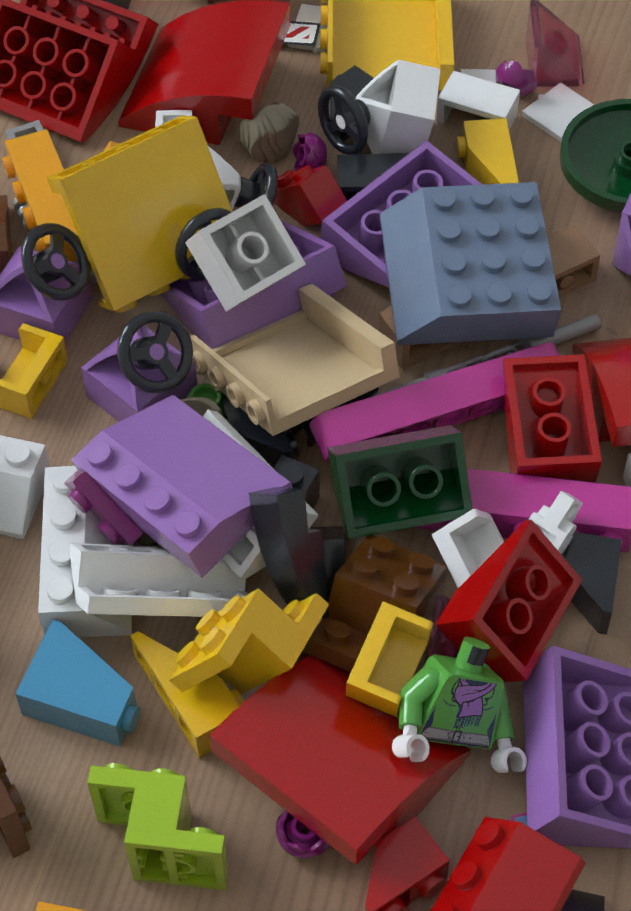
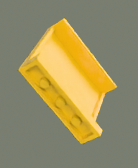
M321 0V3L327 5H321L320 26H327V29H321L320 50H327V52H320V74H327V87L330 86V82L336 76L343 74L354 65L375 78L395 61L403 60L441 69L438 91L443 90L454 71L451 0Z
M181 115L47 177L52 192L62 195L104 297L98 301L100 307L116 311L117 313L134 308L137 305L136 300L148 294L149 296H155L170 289L169 284L180 278L182 280L190 279L177 266L175 248L181 231L194 216L211 208H223L233 212L201 126L195 116ZM187 248V259H189L192 254L189 248Z

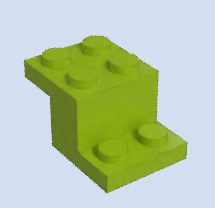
M109 763L105 767L91 765L87 784L97 821L127 825L124 844L133 880L227 891L229 866L225 835H219L214 830L205 827H193L190 829L192 812L186 776L179 775L177 772L165 768H157L152 770V772L132 770L130 767L119 763Z

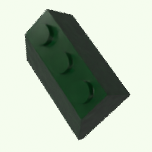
M451 425L327 447L334 491L348 539L453 520L473 509L462 432Z

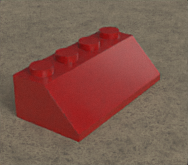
M484 817L430 911H561L586 863L580 856L521 822Z

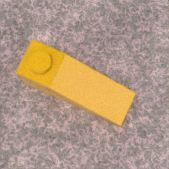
M507 118L463 121L462 136L456 137L457 158H463L465 171L482 185L519 183Z
M139 631L130 635L134 657L198 758L211 752L209 735L244 702L237 689L230 691L223 679L215 674L181 692L169 681L178 666L175 659L179 653Z

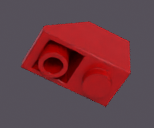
M306 165L296 172L289 170L278 176V187L273 204L306 227L322 223L323 219L347 202V199L327 165L313 169L310 165Z
M416 816L377 841L365 911H407V906L421 896L424 900L429 899L446 885L450 860Z

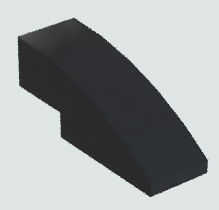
M273 487L249 492L252 520L259 548L268 572L281 597L288 605L295 599L300 602L317 593L328 603L322 530L308 529L305 489ZM328 607L321 619L329 617Z

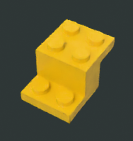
M259 588L243 598L236 595L222 610L217 612L215 609H212L202 617L196 626L199 634L194 641L189 642L177 655L175 662L178 666L169 681L183 692L218 673L242 694L292 669L329 604L320 595L315 593L300 602L297 599L291 601L282 610Z

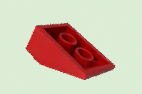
M585 354L503 358L510 473L595 483L602 464Z
M532 519L525 520L455 591L435 625L458 650L461 648L464 637L476 638L487 643L490 648L484 663L504 683L527 681L583 579Z

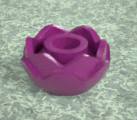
M504 60L496 69L497 83L519 89V98L529 95L537 86L534 72L522 69L517 61L507 63Z
M312 132L299 134V141L293 147V154L296 158L294 170L297 171L306 165H310L312 169L326 165L327 148L325 142Z
M286 810L277 818L276 834L278 842L290 855L297 858H312L322 854L330 846L312 830L308 834H303L301 830L309 828Z

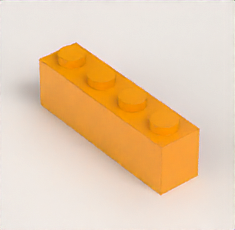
M45 129L4 141L8 156L2 157L3 166L7 178H15L16 182L12 183V188L18 205L22 203L26 205L25 208H22V214L27 229L32 230L36 226L45 223H56L67 227L78 236L62 195L53 193L47 177L64 170L48 130ZM46 235L37 241L35 245L36 251L41 252L50 248V235ZM64 240L63 253L68 261L78 262L75 251Z

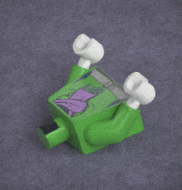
M464 637L457 658L436 654L430 656L423 669L402 687L400 691L402 699L397 718L399 719V728L403 730V735L397 736L392 743V751L397 757H410L411 762L424 761L429 754L428 741L490 750L493 743H497L498 749L491 756V765L495 771L499 773L508 772V756L510 757L513 772L525 770L527 766L525 753L511 745L515 735L504 682L484 663L490 648L487 643L476 638Z

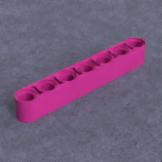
M543 343L328 410L316 416L310 422L309 428L325 461L330 464L327 447L441 426H453L505 409L503 358L560 355L553 343Z

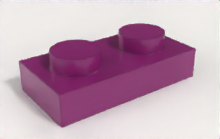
M85 470L76 471L64 482L71 491L67 495L70 501L81 512L86 514L90 511L101 522L97 529L113 545L117 542L121 545H132L143 534L136 524Z

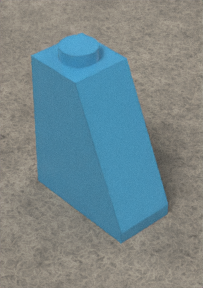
M52 619L15 693L21 714L121 746L126 733H132L135 730L140 717L141 709L137 706L134 687L62 622Z

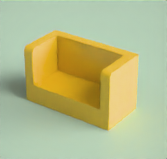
M23 323L18 330L22 349L4 377L0 379V408L32 419L66 366L68 357L63 336Z
M383 601L346 682V696L397 717L402 699L400 691L414 677L431 638L434 623Z

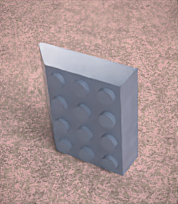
M537 182L421 187L380 213L397 345L554 337L561 313V305Z

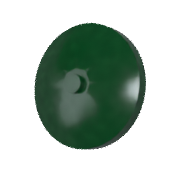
M631 99L601 102L580 112L566 127L560 148L561 169L571 187L591 203L618 213H622L631 194Z

